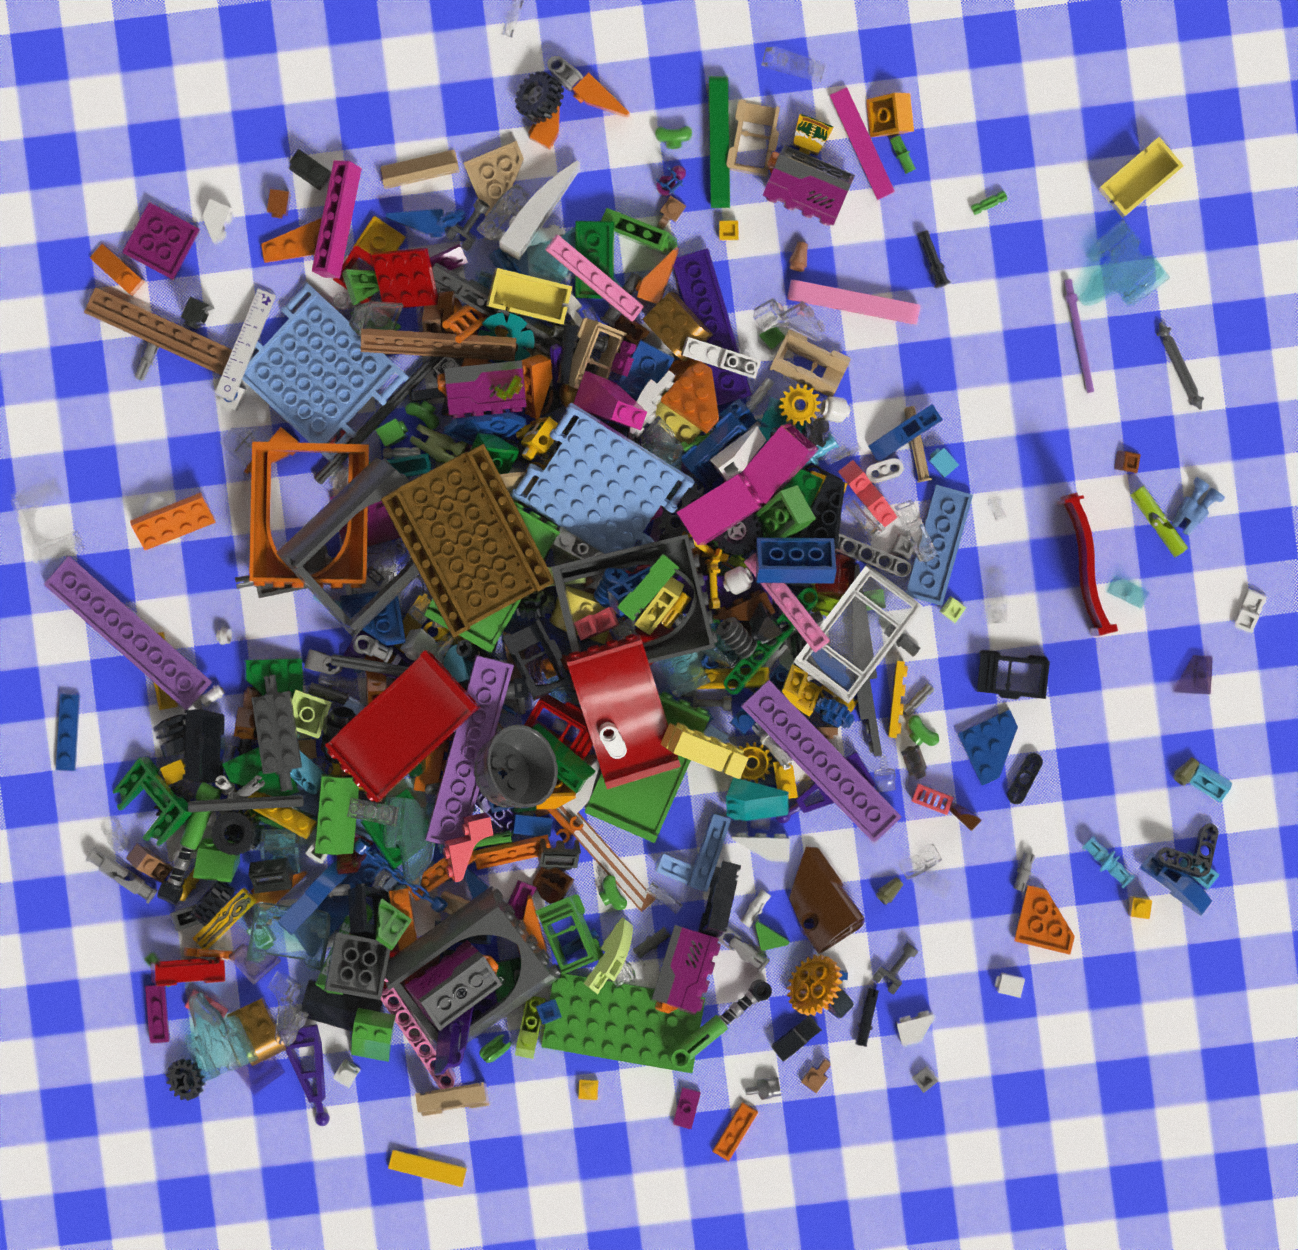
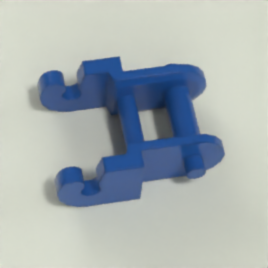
M668 166L667 169L673 174V178L666 184H663L658 178L655 180L663 188L666 186L669 194L675 195L674 191L680 185L682 187L684 185L682 184L683 181H679L676 178L677 174ZM676 180L678 183L670 189L668 185Z

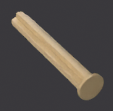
M915 406L904 408L906 420L916 414ZM919 435L911 441L919 479L917 483L932 480L929 476L922 438Z

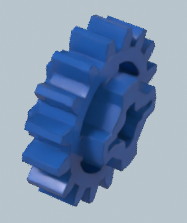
M819 698L814 707L816 708L815 711L819 713L818 715L822 716L821 719L836 728L841 726L844 729H849L855 720L853 718L854 715L850 714V711L847 710L848 707L837 702L835 699Z

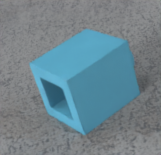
M937 448L929 455L931 457L929 463L943 478L959 466L945 448L942 450Z

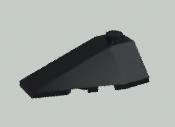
M827 474L810 508L816 519L801 530L796 538H834L836 550L839 543L845 482Z

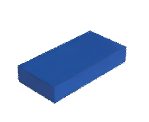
M514 814L512 833L531 836L548 834V837H550L553 818Z

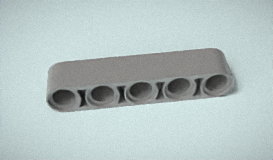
M839 533V543L835 550L836 552L899 577L907 576L911 572V565L908 561ZM846 541L853 543V551L846 552L843 545ZM865 548L869 549L872 553L870 559L867 560L861 556V552ZM881 556L889 558L888 566L883 567L879 564ZM899 563L906 564V573L900 574L897 571Z

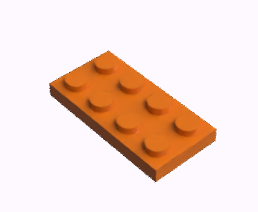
M201 492L130 520L131 527L145 551L216 523L215 517Z

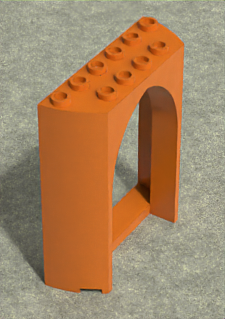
M252 442L249 581L253 582V586L273 584L275 588H284V584H292V588H304V583L276 554L277 549L271 536V452L349 453V484L369 465V444ZM368 506L358 512L347 523L344 543L334 560L321 571L311 575L321 588H323V585H331V589H342L343 585H349L350 588H362V585L366 584Z

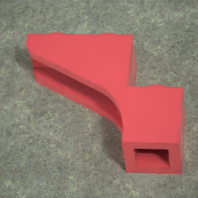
M854 460L838 471L845 483L856 494L882 529L897 518L883 495L870 482Z
M486 812L463 817L464 824H462V830L466 836L444 841L445 848H443V854L445 859L448 860L446 872L448 877H451L455 882L463 879L475 845L480 840L493 836L491 817Z

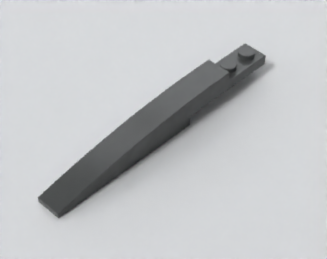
M438 263L434 265L432 271L436 287L445 292L454 291L455 298L488 317L497 313H503L506 323L510 313L521 317L527 322V325L521 332L532 330L535 341L534 347L551 356L550 347L552 345L559 344L561 346L560 341L562 339L550 337L551 328L538 319H531L528 316L508 312V307L505 310L486 306L490 289L472 279L469 282ZM498 325V326L501 327L502 329L508 331L505 326H503V325ZM587 363L585 371L595 374L600 366Z
M859 564L854 565L853 582L860 574ZM862 586L861 589L859 590V592L864 595L863 586ZM855 596L852 599L854 666L863 672L874 658L866 604ZM876 668L856 693L860 720L868 719V722L865 723L866 733L871 736L868 747L869 752L873 753L874 757L882 756L870 679L877 678ZM854 673L855 682H856V680L859 678V676Z

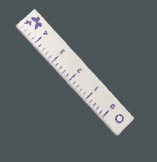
M260 289L257 290L215 391L216 395L231 401L234 400L276 295Z

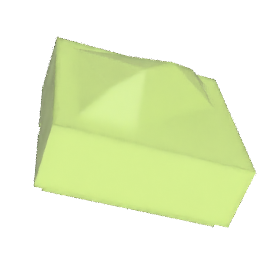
M950 596L939 612L956 623L967 607Z

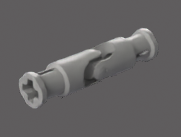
M94 847L85 861H90L99 867L101 872L114 879L133 894H138L144 898L146 903L149 904L158 892L157 889H153L145 884L143 879L121 866L120 863L111 857H106L97 851L98 848ZM126 876H128L131 881H126Z
M727 926L725 934L732 933L735 935L734 938L727 945L723 940L725 935L723 934L719 937L718 941L729 950H736L743 961L749 962L758 969L757 972L761 973L770 959L764 958L751 944L741 942L742 938Z

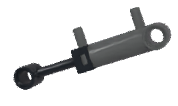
M523 678L509 681L504 699H515L517 701L519 715L526 713L525 700H528V693H530ZM459 683L466 690L468 684ZM539 684L536 687L539 690L549 684ZM568 685L556 690H564L568 696L577 697L576 690H571Z

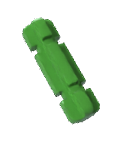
M1005 191L998 192L996 196L992 195L980 201L979 204L978 202L973 204L971 210L974 215H977L982 210H988L998 205L999 202L1006 201L1008 197Z

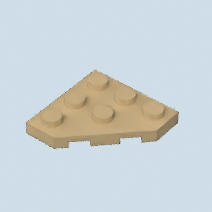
M517 141L464 162L478 199L485 201L490 206L485 217L501 211L505 207L524 161Z

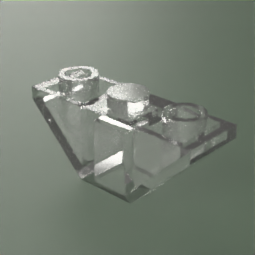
M1005 566L985 567L987 624H1007L1008 600Z
M351 798L347 817L396 827L399 807Z

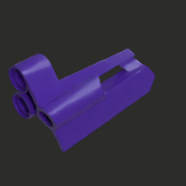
M496 990L443 1029L438 1030L434 1075H443L448 1067L455 1068L461 1064L467 1046L471 1020H474L495 1005Z

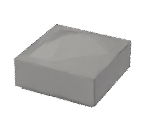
M898 534L891 552L910 559L917 541Z
M926 1066L912 1077L923 1093L939 1082V1079L929 1066Z

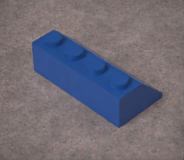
M834 538L756 539L757 583H834L836 575Z

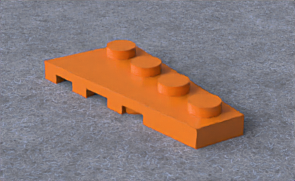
M322 218L262 243L264 263L315 255Z

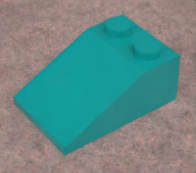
M733 777L726 795L727 816L734 820L749 821L788 815L789 792Z

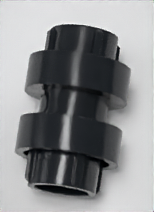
M334 707L324 718L321 750L326 759L334 764L340 763L337 758L333 759L327 753L328 748L325 744L330 742L355 717L354 711L348 707Z

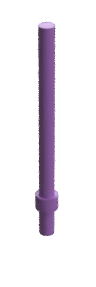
M1072 279L1064 280L1067 292L1065 296L1066 302L1069 303L1086 391L1091 393L1095 391L1076 303L1078 301L1077 293H1074Z

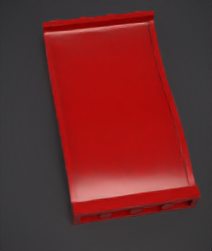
M1078 492L1060 497L1061 501L1057 502V506L1064 505L1076 534L1081 594L1087 613L1093 623V627L1089 628L1091 636H1102L1117 632V624L1108 621L1098 596L1095 579L1093 536L1087 515L1080 503V500L1084 499V495L1079 496Z
M630 634L625 639L619 641L611 640L606 645L600 647L598 645L591 646L587 651L581 653L580 651H575L566 657L607 789L681 767L678 755L661 745L668 728V723L640 634ZM607 722L613 723L618 729L627 749L625 756L622 758H612L606 750L599 735V728L602 724ZM606 729L604 730L603 735L609 737L613 734L614 731L612 729Z
M424 650L403 674L359 712L325 746L328 748L327 753L333 759L337 758L341 763L339 766L346 773L349 772L354 777L352 779L358 787L362 786L368 799L372 802H381L408 773L452 735L480 706L430 650Z

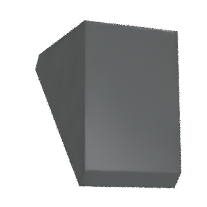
M197 904L170 913L176 932L200 924L199 921L190 915Z

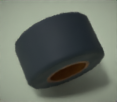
M841 989V991H836L838 998L833 997L832 999L834 1004H828V1011L838 1018H842L854 1005L851 998Z

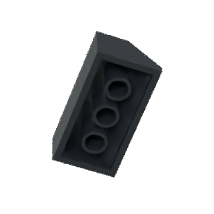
M309 979L302 1002L300 1017L353 1032L358 1008L381 1012L383 1002L378 999L344 993L343 995L327 993L315 984V980Z

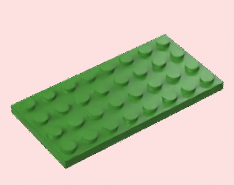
M568 973L561 975L559 979L552 983L550 1000H556L562 1017L545 1024L542 1048L693 1074L695 1057L690 1060L686 1067L677 1068L669 1061L668 1054L673 1047L680 1045L701 1027L705 997H701V999H704L701 1011H697L695 1015L677 1009L668 1014L655 1009L656 1003L651 1001L655 988L607 980L599 993L596 994L584 984L587 977ZM678 1053L675 1056V1061L680 1062L683 1059V1053Z

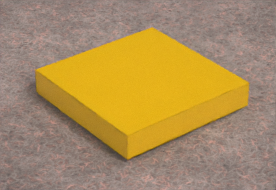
M373 216L354 246L361 247L371 255L375 252L396 251L402 245L406 236L376 216Z

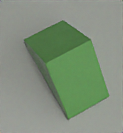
M756 920L755 926L761 951L789 944L790 941Z

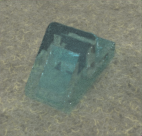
M1114 575L1106 593L1142 609L1149 591L1135 585L1133 582Z

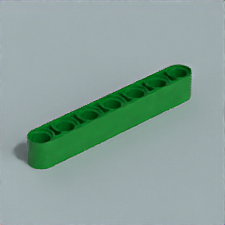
M728 75L709 76L711 208H730V168L727 167L729 153Z
M812 588L804 589L796 597L808 613L818 603L817 592ZM806 594H813L815 596L814 600L806 602L804 600ZM782 613L777 621L779 625L783 622L788 623V630L782 631V634L775 637L777 640L773 646H769L766 643L763 645L760 641L757 642L755 651L748 658L742 659L724 680V687L728 693L738 694L796 629L784 613ZM755 652H763L764 657L761 660H755L753 658ZM749 666L751 672L743 675L741 674V668ZM736 680L738 687L736 689H729L728 683Z

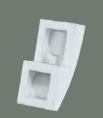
M1249 589L1234 626L1252 634L1267 596Z

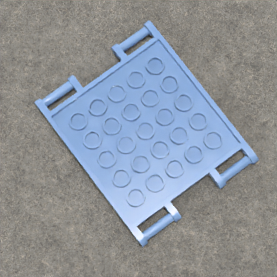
M305 281L302 284L303 287L288 304L280 308L289 318L286 323L264 346L257 342L255 349L257 348L259 352L250 360L242 380L309 443H330L343 429L346 433L336 444H346L357 435L347 423L373 396L384 406L391 394L403 381L406 382L409 377L385 354L361 352V332ZM309 292L311 296L293 314L291 312L292 309ZM394 372L399 375L381 395L377 393ZM321 453V454H322L327 460H329L330 462H332V461L335 459L334 456H335L337 453Z
M570 403L566 408L567 412L557 427L552 429L549 434L552 439L560 441L561 445L544 470L534 464H529L526 474L517 488L512 490L510 496L526 504L604 554L632 548L637 539L642 542L641 545L653 543L654 540L643 533L654 514L661 505L667 511L674 513L677 509V504L688 488L693 486L695 481L575 404ZM573 415L578 416L579 418L567 436L564 435L562 432ZM534 475L538 476V480L528 495H525L523 491ZM680 480L682 485L671 501L666 499L676 482ZM637 565L627 567L626 569L630 572H634L637 568Z

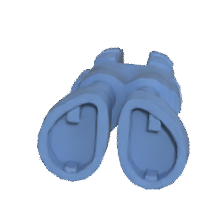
M1196 477L1193 481L1195 486L1191 497L1186 496L1178 513L1172 521V525L1177 528L1185 517L1188 518L1190 521L1182 531L1186 535H1189L1199 523L1204 521L1209 514L1207 508L1212 503L1223 502L1226 498L1214 488H1210L1201 504H1198L1199 498L1210 487L1199 477Z

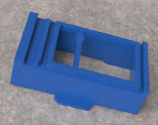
M732 412L726 413L716 423V429L698 446H691L680 458L690 472L709 489L722 476L717 472L714 465H710L707 461L719 453L718 451L738 432L744 435L749 431Z

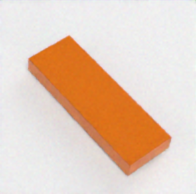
M742 1102L712 1152L729 1162L757 1116L758 1111Z

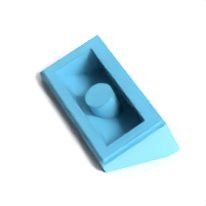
M1202 763L1197 767L1190 781L1191 785L1220 803L1232 787L1231 781Z

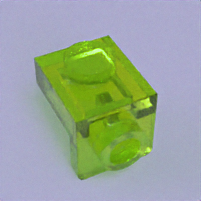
M515 375L506 392L495 386L496 396L505 401L507 398L512 399L514 393L519 394L523 383H521L522 378Z

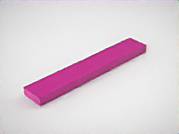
M846 87L831 94L832 102L877 200L894 193L895 190L848 88Z

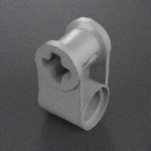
M552 56L547 62L552 76L569 92L579 80L584 78L574 66H571L560 56Z
M309 649L304 668L328 674H338L343 669L340 666H337L336 669H332L329 666L332 656Z

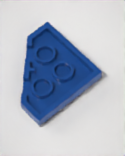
M512 412L456 418L444 427V433L470 445H473L478 433L495 435L502 440H506L526 425V419Z
M379 591L340 596L341 610L351 619ZM398 595L362 629L385 645L405 643Z
M1010 709L957 733L982 786L1000 778L1018 729Z

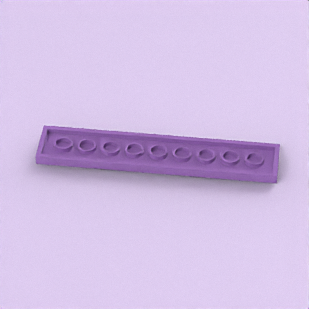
M68 556L44 583V586L185 710H189L212 684V681L72 557Z
M479 655L475 656L466 691L479 704L480 708L454 732L425 836L426 841L445 845L444 841L466 836L462 830V824H464L463 817L472 816L479 793L474 777L475 758L480 748L495 735L514 667L511 663Z
M769 679L741 705L873 843L902 818L888 801Z

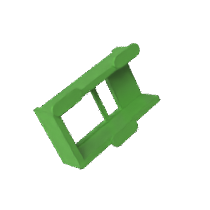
M663 553L649 569L650 572L633 592L630 591L617 608L634 621L636 618L635 614L637 612L641 613L640 608L644 609L673 576L676 572L675 569L678 570L679 567Z
M578 894L535 911L560 967L561 975L597 961L604 955L600 949L599 941L591 936L583 916L585 908ZM572 916L575 926L571 925L570 928L558 933L554 931L553 923ZM577 928L588 956L568 964L557 936L568 931H574Z

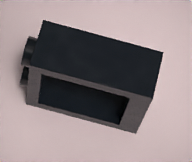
M364 883L356 884V887L348 889L350 934L376 939L378 903L381 899L389 903L388 892L381 890L377 886L368 887ZM366 896L373 899L374 924L367 923Z

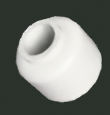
M829 396L826 400L822 401L820 413L827 421L841 423L846 417H849L850 406H848L844 398Z
M160 493L149 495L142 508V512L145 515L170 505L167 502L168 498Z
M739 566L725 573L723 585L726 591H731L737 595L751 587L753 578L747 568L744 569Z

